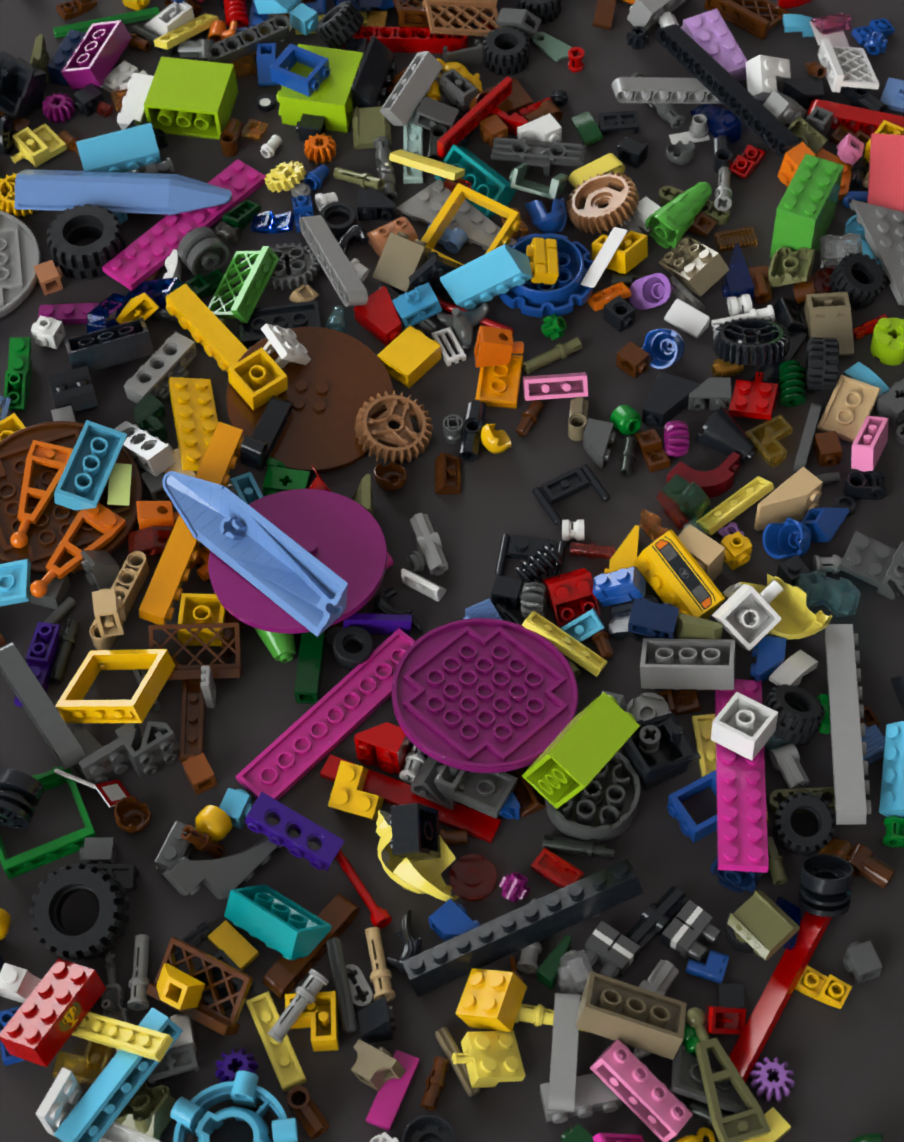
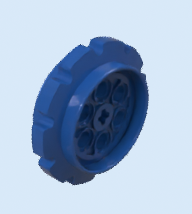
M535 233L518 238L515 245L509 244V247L526 255L527 246L531 244L533 238L556 239L559 276L553 285L532 283L531 279H529L523 285L515 286L509 289L507 293L499 294L500 299L511 309L519 308L522 314L531 317L542 318L554 313L558 317L573 312L574 305L582 306L592 295L593 288L583 286L581 282L594 261L590 260V252L579 242H571L567 236L560 234Z

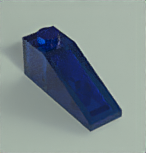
M703 104L691 110L693 116L696 114L706 116L708 131L715 138L719 135H726L730 138L731 144L740 140L742 122L731 111L711 104Z
M736 243L728 267L730 270L726 274L725 285L722 286V294L724 298L731 296L741 297L742 294H749L753 301L755 288L740 244Z
M178 277L143 281L134 290H130L126 297L131 300L145 292L159 308L166 309V296L181 287L183 283Z
M113 293L87 314V333L118 325L119 323L116 321V318L132 297Z

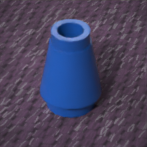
M320 165L305 175L304 183L309 185L311 190L319 189L329 174V168L326 165Z

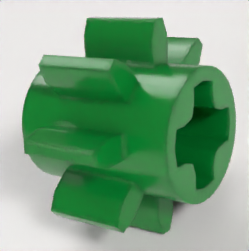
M554 313L543 318L544 323L541 325V331L546 338L551 337L553 341L565 335L563 331L566 330V322L561 316L557 317Z

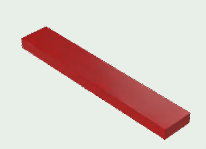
M507 76L437 141L438 156L443 158L447 155L453 144L457 145L480 124V121L491 114L492 109L498 107L512 94L513 81Z

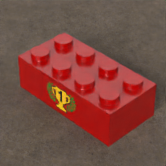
M58 958L0 1032L1 1042L10 1055L47 1068L106 990V987L94 969Z

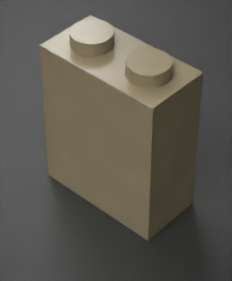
M398 231V234L390 232L372 277L408 293L417 287L410 284L408 277L427 261L426 255L432 249L425 247L427 243L419 239H415L414 242L409 240V235Z

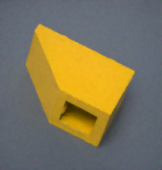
M164 963L156 985L160 1000L178 1010L198 1007L205 987V983L168 963Z

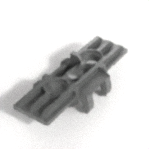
M525 137L523 139L494 138L491 160L526 163L525 175H529L530 166L542 167L544 176L550 177L551 165L582 167L586 145L557 142V140H553V143L528 141ZM517 149V150L522 151V152H521V153H517V152H515L514 150Z

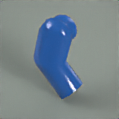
M850 191L843 198L842 203L844 207L850 208L849 204L852 200L867 201L868 192Z

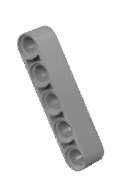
M555 993L548 1110L574 1112L579 1028L575 1026L581 995Z

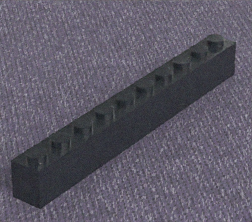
M627 858L402 961L417 997L469 974L472 968H482L642 894L643 891L638 875Z

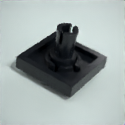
M430 252L426 255L427 261L408 278L410 284L417 287L429 282L432 290L440 295L446 290L440 281V277L463 265L440 257L437 252Z

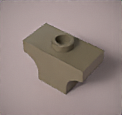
M358 1039L353 1047L358 1054V1058L351 1071L361 1082L377 1091H380L388 1080L394 1078L401 1079L406 1072L398 1060L391 1057V1053L381 1046L376 1049Z

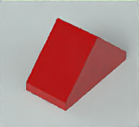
M707 1005L705 1022L707 1033H742L745 1027L746 1009Z

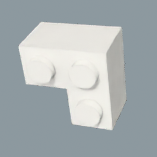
M758 55L745 62L747 89L757 100L764 101L768 99L773 90L777 91V84L783 82L784 79L791 78L789 59Z

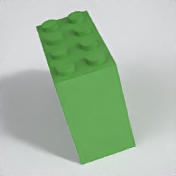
M805 154L777 207L770 258L781 247H788L792 252L800 248L815 249L816 254L836 213L844 165Z

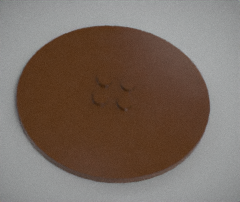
M322 327L291 328L297 335L296 339L307 349V355L311 360L306 365L290 362L282 368L283 372L287 375L288 389L277 397L293 402L294 405L270 458L284 463L288 469L310 471V474H315L311 465L316 468L318 473L345 468L369 454V450L363 452V445H358L359 438L355 436L356 416L359 409L363 407L364 401L369 402L370 396L376 399V395L379 393L383 397L385 391H387L388 395H392L393 386L390 376L378 356L369 347L350 335ZM267 337L247 350L239 361L258 349L263 348L269 341ZM275 350L269 356L276 361L279 354ZM228 382L226 401L231 426L242 429L243 438L246 435L252 436L269 401L253 411ZM387 409L376 412L371 418L375 420Z
M70 421L40 423L21 429L0 441L1 562L9 563L28 559L31 563V573L47 574V563L80 510H72L55 504L54 495L36 525H29L26 533L28 537L27 545L21 549L13 547L10 542L11 535L18 531L21 524L17 516L26 457L33 440L74 449L84 427L83 423ZM122 447L116 463L132 464L129 506L107 505L109 480L99 500L101 505L125 519L127 523L111 542L99 550L108 551L110 555L122 545L134 529L138 520L136 501H143L142 481L138 467L129 451ZM34 464L30 487L46 491L59 469ZM29 497L26 513L32 514L41 499ZM83 522L71 544L83 551L104 534ZM65 551L57 567L61 568L73 559L74 556ZM79 565L70 573L82 570L84 568L82 567V565Z

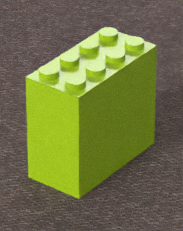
M298 44L300 48L328 58L330 75L310 97L282 86L281 91L277 92V102L280 104L279 116L282 118V124L296 126L303 114L324 116L326 130L348 133L353 111L351 87L364 57L363 52ZM296 62L289 71L307 78L314 69Z
M161 57L144 102L147 122L151 123L152 127L161 129L165 134L220 140V135L224 132L226 123L229 121L238 95L234 64Z
M603 692L573 718L526 770L522 777L557 809L582 791L640 725L631 713L625 712L618 705L614 697Z

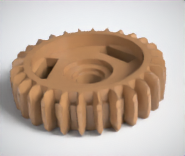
M613 171L610 174L604 172L603 175L597 174V177H590L588 181L583 180L582 185L578 184L577 189L572 190L573 194L569 195L566 208L575 228H578L580 231L584 230L585 233L591 231L592 234H595L598 231L601 234L603 230L609 232V229L619 224L623 226V221H629L628 216H633L634 211L637 210L639 194L634 182L626 174L621 175L620 172L614 174ZM605 204H609V205L606 206L605 208H600L601 206H603V205H605Z
M385 391L383 397L379 393H377L376 399L370 396L369 402L364 401L363 407L359 409L355 420V436L359 438L358 445H363V452L369 450V457L376 455V462L382 458L384 459V464L388 460H391L394 464L399 460L402 465L404 459L410 463L412 457L417 459L419 453L423 454L425 448L429 446L433 425H431L432 418L428 417L429 411H424V404L418 406V399L412 401L411 394L406 398L403 392L399 396L396 395L395 391H393L392 395H388L387 391ZM387 409L375 420L371 418L376 412ZM410 417L416 420L420 430L419 433L414 432ZM396 421L400 424V427L392 429L388 424ZM381 443H385V444H388V445H391V446H394V447H389V446L383 445V444H381Z

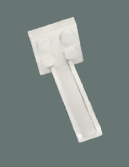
M64 1067L35 1113L46 1131L51 1135L56 1132L74 1109L83 1093L72 1071ZM113 1122L98 1142L161 1141Z

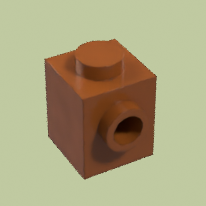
M494 114L480 121V136L484 143L493 148L494 138H508V127Z

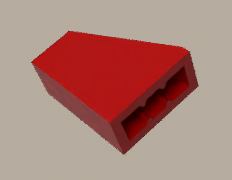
M385 286L371 294L366 305L354 307L355 321L386 347L402 333L401 321Z

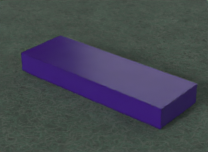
M354 613L343 621V628L358 626L367 630L370 634H393L400 628L407 635H410L412 615Z

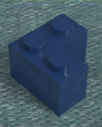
M635 598L628 622V632L649 636L650 638L674 639L679 608L669 603L659 604L647 598Z

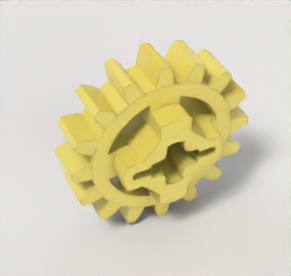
M290 161L288 164L286 162L280 163L276 166L277 168L271 169V173L266 174V178H264L268 190L272 192L277 190L279 193L283 189L288 191L294 188L295 184H300V180L305 179L304 175H306L302 163Z

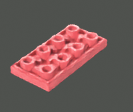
M872 133L868 204L904 212V135Z

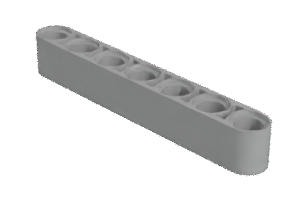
M619 77L612 83V89L617 101L620 103L723 104L696 78Z
M321 215L301 217L299 223L300 231L344 306L366 305L368 301L367 290Z

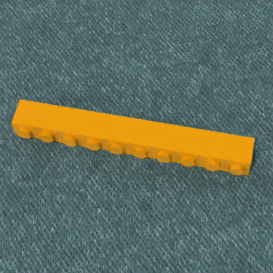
M218 422L195 477L227 487L230 480L229 471L234 469L237 464L238 457L236 455L238 450L240 451L244 440L243 430ZM180 514L139 608V618L158 625H164L167 620H172L175 612L173 605L175 601L180 600L183 593L181 588L183 581H188L191 574V569H189L191 562L195 563L199 554L197 548L201 542L194 539Z

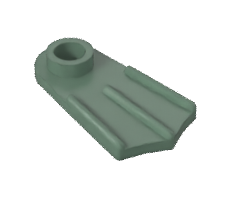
M536 32L532 37L533 43L556 62L568 58V50L572 48L568 44L545 32Z

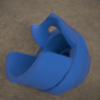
M563 197L560 200L559 198L554 199L552 212L548 213L541 200H534L525 204L532 219V224L538 230L545 234L563 231L567 221V211Z
M659 328L646 334L642 349L649 353L653 359L650 366L656 369H664L677 363L682 358L685 344L678 332L672 329Z
M786 518V521L783 523H769L763 532V546L767 554L775 559H790L795 555L802 557L810 547L813 533L803 522Z

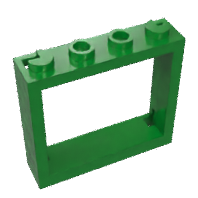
M55 766L50 771L35 774L32 777L43 785L44 792L68 782L85 828L11 858L8 857L0 835V861L9 880L80 851V847L84 846L85 837H97L76 782L54 772L55 769H59L73 775L70 768L64 770L62 766Z

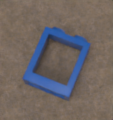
M289 44L269 67L272 82L309 97L330 75L328 58L293 44ZM296 62L314 69L307 78L289 71Z
M716 770L670 794L668 798L667 810L672 818L676 817L680 823L682 833L686 837L689 836L693 843L717 830V814L696 825L681 802L708 787L717 797Z

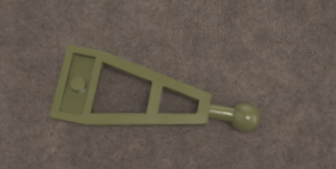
M694 1007L689 1009L685 1020L690 1027L695 1029L700 1041L695 1045L711 1122L719 1142H745L767 1135L771 1130L760 1105L717 1038H709L704 1026L706 1020L705 1013L700 1008ZM707 1050L712 1051L723 1071L712 1074ZM730 1080L748 1110L722 1118L715 1083Z

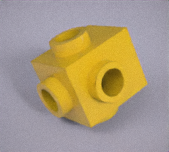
M737 531L722 539L721 545L725 547L724 562L732 571L750 561L752 543L748 537L743 536Z

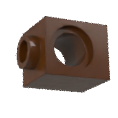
M630 341L617 353L616 366L636 379L640 374H644L648 370L649 353Z
M836 431L815 434L813 450L818 466L840 464L842 448Z

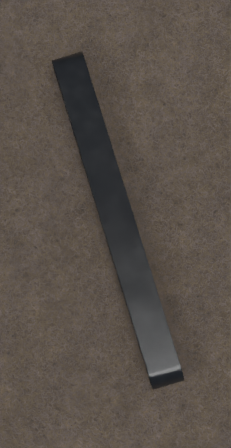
M677 24L665 26L657 30L656 37L658 42L777 156L784 158L787 151L801 143L796 135Z

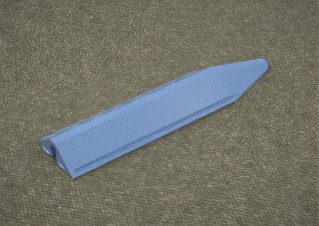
M25 169L19 172L15 179V209L64 211L68 208L73 209L76 205L84 206L85 204H91V206L99 205L103 209L110 210L112 213L168 214L170 216L226 204L232 199V193L228 189L178 174Z
M169 471L164 475L162 480L163 488L194 539H197L316 637L343 614L347 604L348 583L227 487L175 471Z

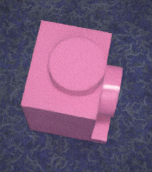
M848 133L836 146L838 149L837 155L843 162L853 166L863 155L864 143Z

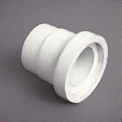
M334 192L315 195V204L319 212L327 204L338 202L337 195Z
M354 258L350 263L363 282L369 274V269L360 264L358 259Z

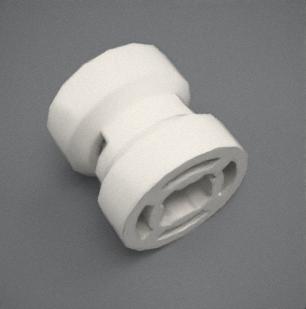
M742 294L741 297L731 296L727 298L730 316L748 313L753 308L749 294Z
M569 519L562 520V541H570L571 539L584 541V519H577L575 522H571Z

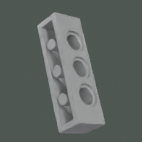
M178 332L167 338L164 344L155 351V354H152L151 358L140 366L133 377L126 381L124 388L127 399L147 409L158 397L157 393L169 381V377L175 375L181 367L186 368L198 355L195 342Z
M124 421L114 429L127 434L123 447L129 451L136 465L157 477L176 463L173 456L174 450L168 443L161 442L158 437L151 436L149 432L141 430L136 424L132 425Z

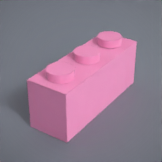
M585 372L523 376L525 401L588 396L587 375Z
M866 417L852 444L851 469H858L863 472L874 470L888 441V418Z

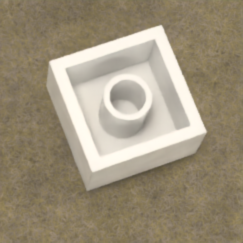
M736 692L713 720L711 740L752 761L776 731L778 712Z

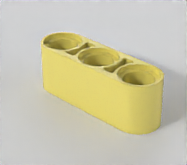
M609 153L573 171L568 181L577 189V185H582L583 180L588 181L590 177H597V174L603 175L604 172L610 174L613 171L614 174L620 172L622 175L625 171V165L613 153Z

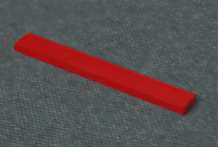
M330 754L320 772V776L335 782L340 762H352ZM368 769L363 792L378 795L384 798V802L394 806L419 803L437 809L440 824L456 830L467 829L469 835L489 843L493 842L501 825L500 819L493 818L458 803L454 810H450L412 793L411 785Z
M808 912L804 914L799 924V931L793 935L736 1042L729 1058L745 1083L832 917H821Z

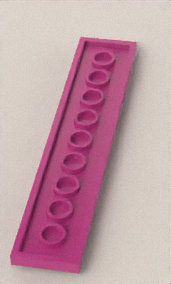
M237 159L208 182V184L231 191L232 199L228 203L165 216L102 267L103 272L131 291L134 290L165 264L166 258L170 256L174 249L178 250L179 243L186 234L199 227L210 228L224 214L265 183L264 178L266 176Z
M398 628L373 651L367 661L357 665L238 773L236 780L256 798L263 792L278 801L392 696V682L396 667L403 654L415 640Z
M735 679L734 690H715V718L736 692L762 704V681ZM716 743L718 870L768 873L764 746L751 761Z

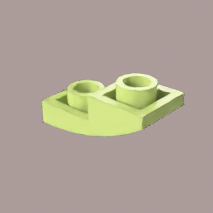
M115 463L109 477L107 505L129 506L132 464Z

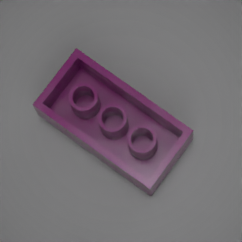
M121 20L93 23L61 71L71 89H82L90 83L96 88L104 84L106 77L112 71L113 66L119 60L120 55L132 38Z

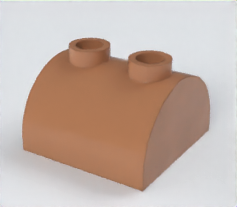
M403 216L367 233L368 244L379 257L383 252L390 232L398 234V231L409 235V240L413 242L415 239H418V236L412 224Z

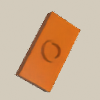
M619 282L592 294L587 303L596 312L603 309L604 305L618 295L623 299L629 298L632 295L630 289L623 282Z

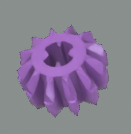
M767 1057L764 1058L763 1064L756 1062L755 1070L751 1071L750 1077L754 1079L751 1082V1087L759 1088L756 1093L757 1097L765 1094L767 1102L771 1100L772 1096H774L777 1102L781 1101V1095L788 1097L790 1094L789 1089L794 1087V1081L791 1080L794 1075L793 1071L786 1070L788 1067L787 1062L781 1065L778 1064V1057L774 1058L773 1063ZM768 1077H770V1079L772 1077H775L777 1080L776 1082L775 1080H773V1082L768 1081Z

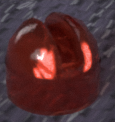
M99 102L97 107L98 114L100 116L103 115V117L110 116L113 110V106L104 102Z

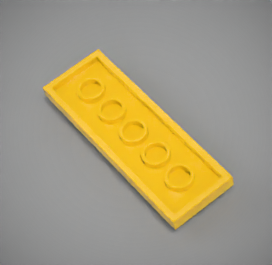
M169 377L168 384L182 471H198L218 424L211 380Z

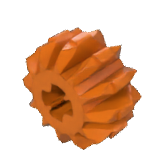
M316 133L315 136H309V139L305 140L304 153L309 162H315L316 165L319 162L325 164V161L331 162L332 158L335 157L336 143L331 135L326 136L325 133L318 135Z

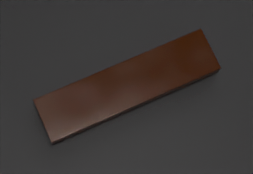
M183 679L180 763L193 755L204 753L206 704L201 690V679Z

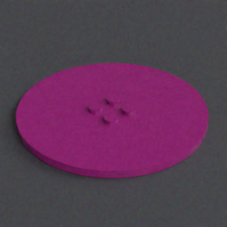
M317 489L281 491L248 504L348 583L346 608L343 614L330 626L352 616L374 596L386 571L387 547L381 527L371 513L363 506L343 495ZM210 551L208 569L212 588L217 599L230 614L247 625L268 632L287 634L310 632Z
M472 618L439 626L421 636L407 649L394 673L392 705L398 724L405 735L418 749L429 757L447 766L464 771L500 773L531 765L576 716L578 687L569 662L559 649L545 637L513 622L489 618Z

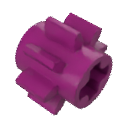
M512 872L511 875L503 876L499 887L503 888L502 896L511 902H518L519 899L527 898L531 890L527 886L528 879L518 872Z

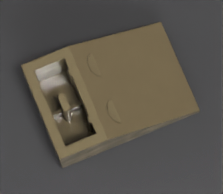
M688 235L680 240L678 245L666 253L664 258L659 261V264L699 297L730 270L718 252Z
M848 292L807 294L804 314L808 326L809 339L810 337L836 338L839 343V356L854 355L851 306Z

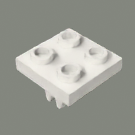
M267 323L261 328L269 340L263 349L269 355L275 350L277 351L279 357L275 363L281 369L290 362L306 365L311 360L307 355V349L296 339L297 335L290 328L286 329Z

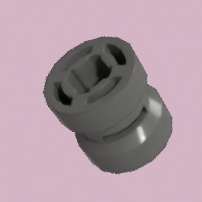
M452 414L443 420V437L450 444L462 441L464 422L460 416Z

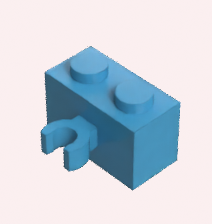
M429 282L415 287L414 290L408 293L405 292V294L392 300L406 329L442 311Z

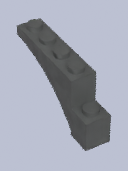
M267 836L253 846L223 858L196 861L188 860L186 856L179 857L162 875L181 895L195 894L201 888L200 882H202L218 900L228 899L232 889H238L237 886L242 881L247 882L255 874L253 870L259 864L262 866L267 863L272 857L270 853L276 847L280 849L283 845H275Z

